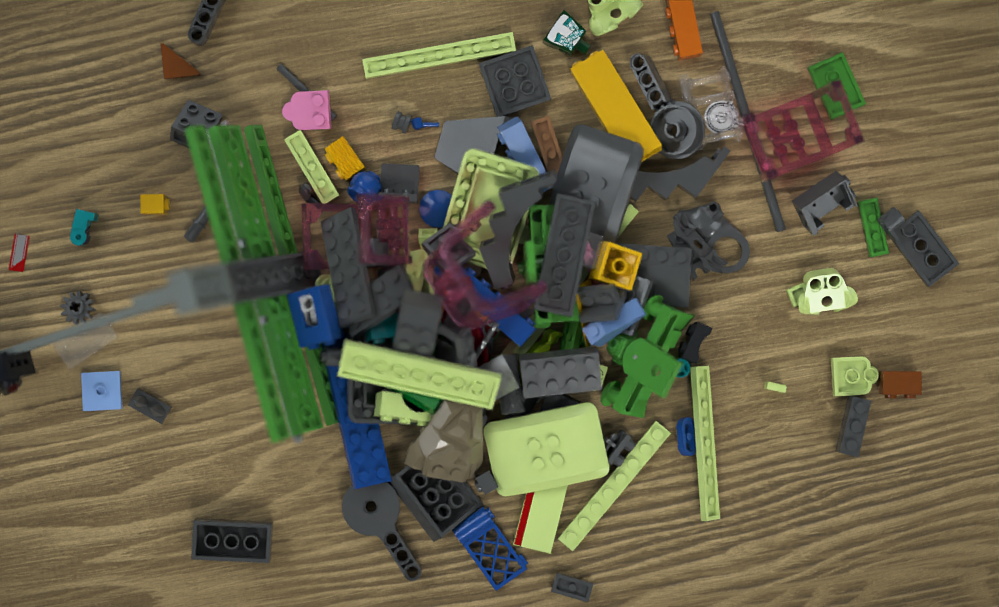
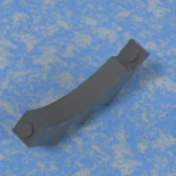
M725 146L721 150L718 148L711 157L714 159L713 161L704 156L697 162L675 171L662 173L638 171L630 199L636 202L644 190L648 188L663 200H666L676 186L695 199L731 150Z
M555 169L500 188L498 194L505 210L490 215L489 224L495 237L482 241L479 246L495 289H507L514 284L515 274L511 262L513 232L525 212L542 198V187L549 188L555 185L558 178Z

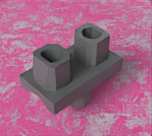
M620 430L617 435L613 433L609 439L605 436L603 437L606 442L605 448L609 464L612 465L613 463L620 467L625 459L620 455V452L623 448L630 452L636 444L631 439V436L623 430Z

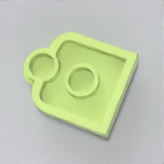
M866 357L831 358L833 396L865 395L870 392L872 384L876 383L879 378L878 370L871 366L870 361Z

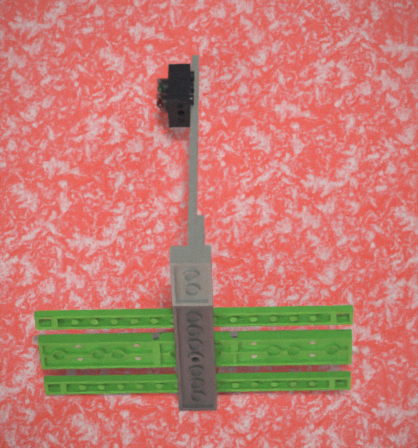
M228 120L221 122V125H216L205 130L204 126H190L186 128L185 133L221 263L185 268L168 274L169 286L131 298L132 307L0 350V394L2 393L6 396L17 392L22 385L21 378L36 374L31 350L171 304H175L178 316L233 305L271 442L274 443L293 437L296 444L303 441L302 434L323 428L287 294L315 287L316 279L322 274L315 250L297 252L262 125H249L245 127L244 132L279 256L275 254L240 125H230ZM319 343V348L308 350V346L304 348L326 426L338 423L326 366L320 361L322 348L321 343Z

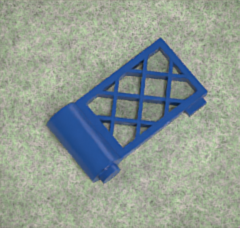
M482 507L459 523L452 531L495 591H497L527 569L525 565L528 562L522 554L517 555L492 519L495 516L490 508L485 509ZM494 528L497 532V540H485L486 533ZM474 541L482 542L481 552L472 551L469 545ZM485 543L496 544L494 554L483 553ZM498 545L507 546V557L497 555ZM482 556L493 557L492 568L484 567L481 564ZM496 558L507 560L505 570L494 568ZM509 560L517 561L521 568L516 571H509ZM494 571L504 573L503 580L497 585L492 579Z

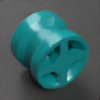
M678 358L677 360L683 364L676 377L682 378L689 374L690 364L685 359Z

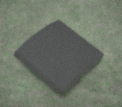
M451 223L422 243L425 252L446 277L475 257L476 251L463 240V234Z

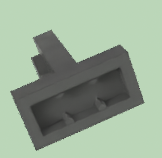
M461 290L437 332L455 341L454 337L465 326L479 299Z

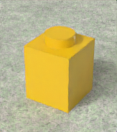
M140 194L141 214L167 215V210H170V199H167V195Z

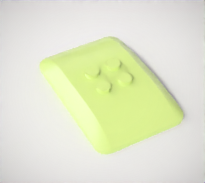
M469 149L465 152L443 227L451 223L463 234V240L476 251L475 257L466 263L487 269L479 246L482 241L495 237L489 224L490 215L505 210L498 194L501 187L539 175L535 167L478 149ZM529 209L519 220L512 235V264Z
M584 402L491 421L484 427V437L492 473L498 485L496 490L502 496L519 495L604 477L609 472V462L598 411L593 403Z

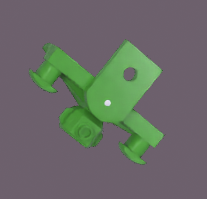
M533 204L528 212L531 241H527L523 246L522 262L518 263V273L523 275L526 285L534 286V301L554 205ZM577 299L572 317L534 310L535 327L544 329L550 327V323L580 321Z
M661 295L652 296L645 305L644 311L647 315L644 316V319L652 321L656 318L646 339L640 338L638 331L635 337L621 332L611 339L606 347V350L612 356L613 362L620 366L623 365L624 373L628 377H626L625 383L621 388V382H609L601 394V403L604 406L613 404L612 408L620 414L644 418L651 393L654 392L658 396L666 398L683 364L667 352L669 348L674 349L682 333L681 331L695 315L663 304L664 298Z

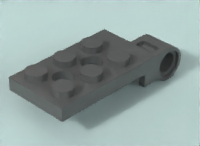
M892 207L877 219L880 226L927 287L933 285L959 264L920 211H916L905 220L902 214L895 207ZM918 240H922L925 243V247L921 251L916 248ZM930 255L936 257V263L933 266L927 262V258Z

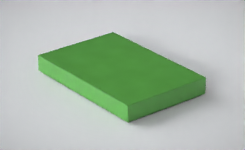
M843 52L807 68L830 120L866 105Z

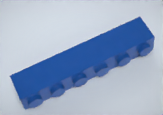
M437 266L433 269L432 272L442 280L470 275L475 297L479 299L477 302L478 311L492 323L494 321L499 323L498 328L520 347L537 330L533 327L536 323L527 316L525 319L520 316L519 313L521 311L513 304L507 305L504 302L506 298L498 291L493 293L490 290L491 285L484 279L479 281L475 277L477 273L469 266L466 269L461 266L447 277Z

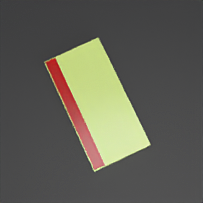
M568 485L526 493L513 545L551 554Z

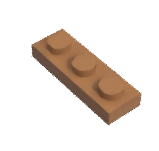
M546 116L531 121L547 172L555 169L558 174L563 156L550 117Z

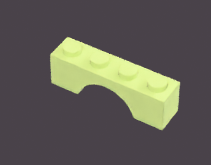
M381 391L376 395L374 416L380 417L381 421L391 422L392 419L399 420L398 423L406 425L414 422L417 423L418 427H426L431 421L432 415L426 411L418 413L409 409L405 405L401 394Z

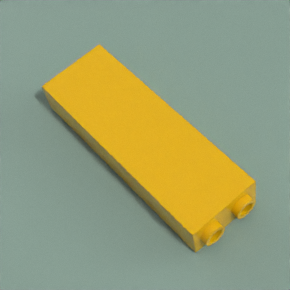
M595 51L586 60L575 62L572 68H570L571 75L605 132L641 144L644 149L642 161L660 152L662 144L605 51Z

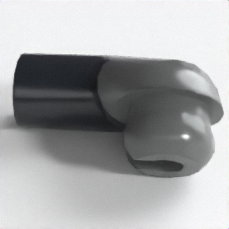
M303 183L302 187H299V193L304 201L316 210L321 202L310 193L312 190L311 185Z

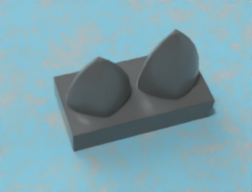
M139 388L128 406L160 424H163L172 408L170 405Z

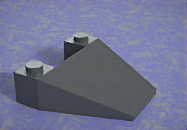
M498 116L445 121L434 158L459 174L463 156L467 150L478 149L495 154L499 140L497 134L500 133L497 127L513 118Z

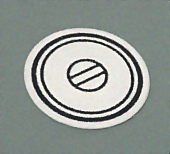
M727 101L712 103L706 109L704 115L705 124L708 129L719 135L728 134L733 131L739 119L736 108Z

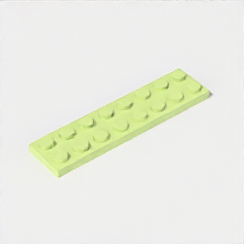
M345 340L338 376L487 409L493 408L501 380V374L348 340Z

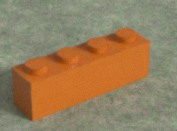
M666 0V18L670 19L671 22L669 33L670 37H674L675 45H672L674 56L678 57V61L700 57L703 51L693 1Z

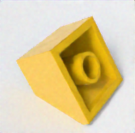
M599 241L588 279L606 285L615 284L618 288L632 291L643 253L611 242Z

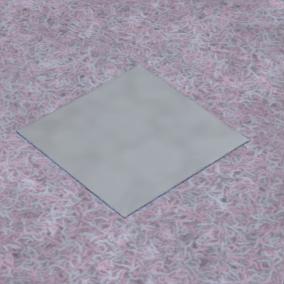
M503 354L478 367L481 370L501 374L495 400L520 388Z

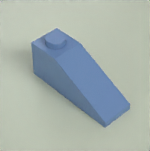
M634 298L623 305L617 320L591 322L582 330L591 345L602 347L647 314L638 299Z

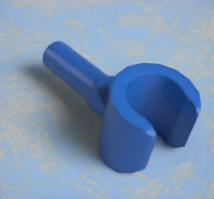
M421 117L414 118L411 121L415 130L439 127V122L423 123Z

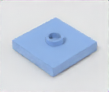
M121 371L81 373L83 411L123 409Z

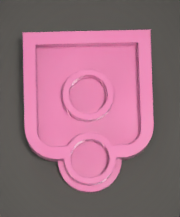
M329 90L296 92L291 97V102L283 106L282 114L284 118L292 121L293 126L298 130L332 129Z

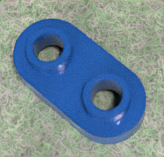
M690 417L680 418L676 426L678 450L683 456H692L696 452L694 420Z

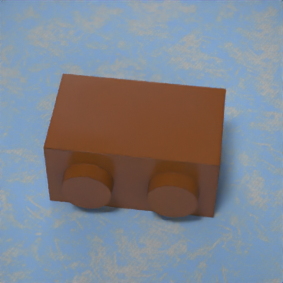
M879 371V394L885 395V398H897V395H904V398H916V395H922V371Z

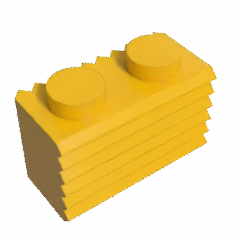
M344 136L325 148L327 153L324 156L330 164L334 162L338 168L335 172L341 180L345 178L348 182L355 174L366 169Z

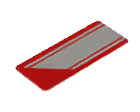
M14 235L9 270L24 272L29 236Z

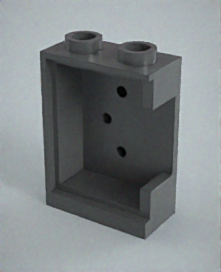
M835 171L792 200L804 228L813 236L818 234V230L824 227V224L819 219L839 205L846 211L854 206H858L855 201L857 196L849 187L851 183L846 175L842 176Z

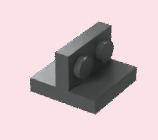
M615 284L579 287L577 294L583 305L579 319L581 323L617 320L627 298L626 290H617Z

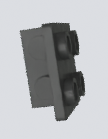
M188 100L171 126L170 140L189 148L185 133L186 128L190 126H204L205 130L219 124L222 114Z
M382 164V191L378 194V200L380 202L418 204L419 165Z

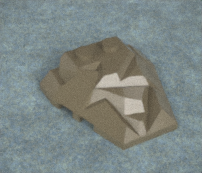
M444 399L432 414L429 424L426 427H422L420 430L421 434L416 441L413 440L409 444L404 463L413 469L421 470L422 474L426 477L463 483L467 478L472 479L478 476L483 462L482 407Z

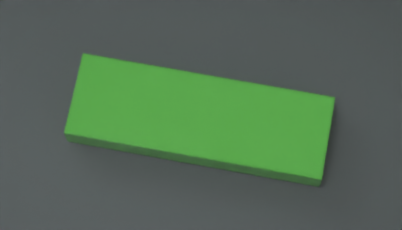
M878 198L858 201L869 258L889 254L885 231L877 220L881 216Z

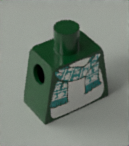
M565 10L560 14L543 40V44L569 56L573 54L575 49L585 55L591 47L589 43L583 40L586 30Z

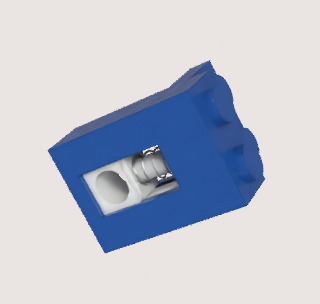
M330 284L319 285L287 294L300 348L308 346V350L319 348V343L324 342V346L336 343L335 339L342 338L344 328L339 325Z

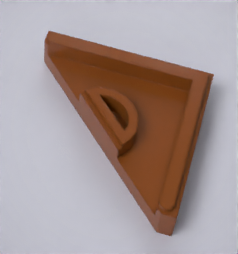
M164 43L161 44L165 80L200 76V72Z

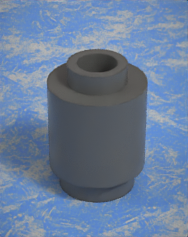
M325 346L324 350L320 352V361L323 362L324 366H340L344 347Z

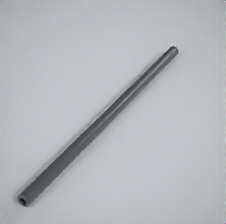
M719 11L710 14L775 229L776 232L786 230L722 19Z

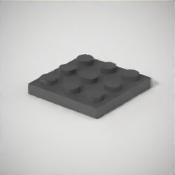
M533 45L479 63L497 117L507 116L551 100Z

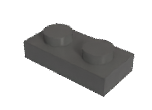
M556 572L551 592L589 602L593 583Z

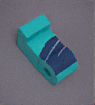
M76 209L70 233V240L73 244L84 246L89 243L92 221H98L99 214Z

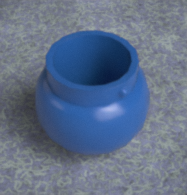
M361 171L355 174L350 181V187L347 190L348 195L362 206L370 205V202L375 201L378 198L379 192L382 191L380 177L372 171Z

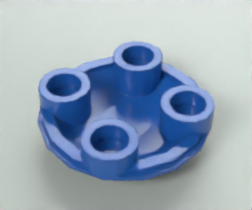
M434 190L428 192L422 198L419 212L426 224L431 227H443L452 195L443 190Z

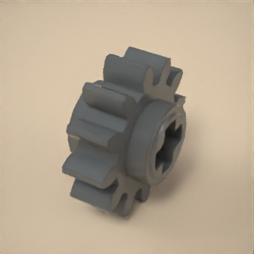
M77 291L76 295L70 292V298L63 297L66 304L60 305L61 308L65 309L61 315L68 316L66 318L67 322L73 321V324L78 325L79 321L82 323L86 322V317L93 318L90 312L96 311L95 308L91 307L95 301L88 300L90 298L89 294L83 295V292ZM79 304L81 306L78 308L79 311H75L77 305Z

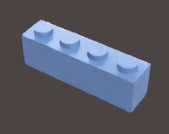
M518 116L497 127L500 132L497 134L498 139L502 145H506L508 150L505 153L510 160L533 166L538 170L539 174L546 172ZM542 187V190H543V192H545V191L551 189L552 187H549V188H544V187Z

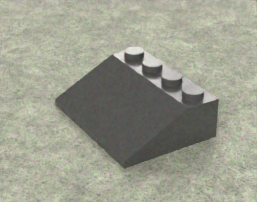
M616 243L625 248L643 253L636 275L653 281L647 301L654 295H661L664 298L662 303L665 305L689 308L693 249Z
M408 465L391 477L392 481L388 482L433 542L445 536L482 505V502L466 481L462 483L426 477L422 474L421 470L413 469Z

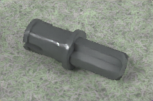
M204 206L197 218L192 220L194 222L184 235L185 239L190 242H194L202 229L206 228L205 225L209 221L206 206Z

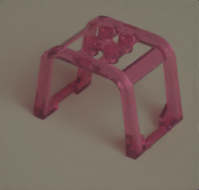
M840 79L832 81L803 97L757 115L751 113L743 116L738 121L740 128H744L761 171L759 176L762 182L864 142ZM826 94L834 102L840 100L850 125L845 128L846 141L834 146L830 142L814 100ZM802 105L821 150L810 156H807L805 153V141L800 137L797 130L798 123L792 119L789 110ZM782 113L785 121L783 129L786 133L780 136V129L774 125L772 117ZM763 120L768 128L766 136L768 139H771L774 146L773 154L780 158L782 167L777 169L772 158H767L758 136V132L761 131L758 122ZM791 142L790 147L797 151L800 160L789 163L786 155L788 150L784 145Z
M359 194L356 195L357 204H301L304 270H329L328 261L323 260L318 250H311L310 223H316L322 212H341L350 207L356 209L362 243H358L359 264H388L386 267L412 264L408 219L409 197ZM397 207H402L403 218L398 217ZM386 209H390L389 219H386ZM371 211H378V219L376 221L377 236L380 242L388 243V250L392 249V255H375L370 246V239H372ZM402 228H403L404 238H403V237H400V229H402ZM404 247V255H400L399 248Z
M487 200L443 237L440 246L426 258L423 264V272L436 295L444 296L443 306L457 326L461 328L469 327L471 330L524 312L547 290V285L542 280L521 291L497 300L485 301L478 295L453 256L450 249L475 233L482 225L480 220L491 215L496 209L491 200ZM442 256L449 269L440 273V277H437L433 266ZM467 296L474 307L463 317L456 305L461 303L462 299ZM503 308V309L498 310V311H496V312H493V313H490V314H488V315L482 316L486 311H487V312H491V311H494V310Z

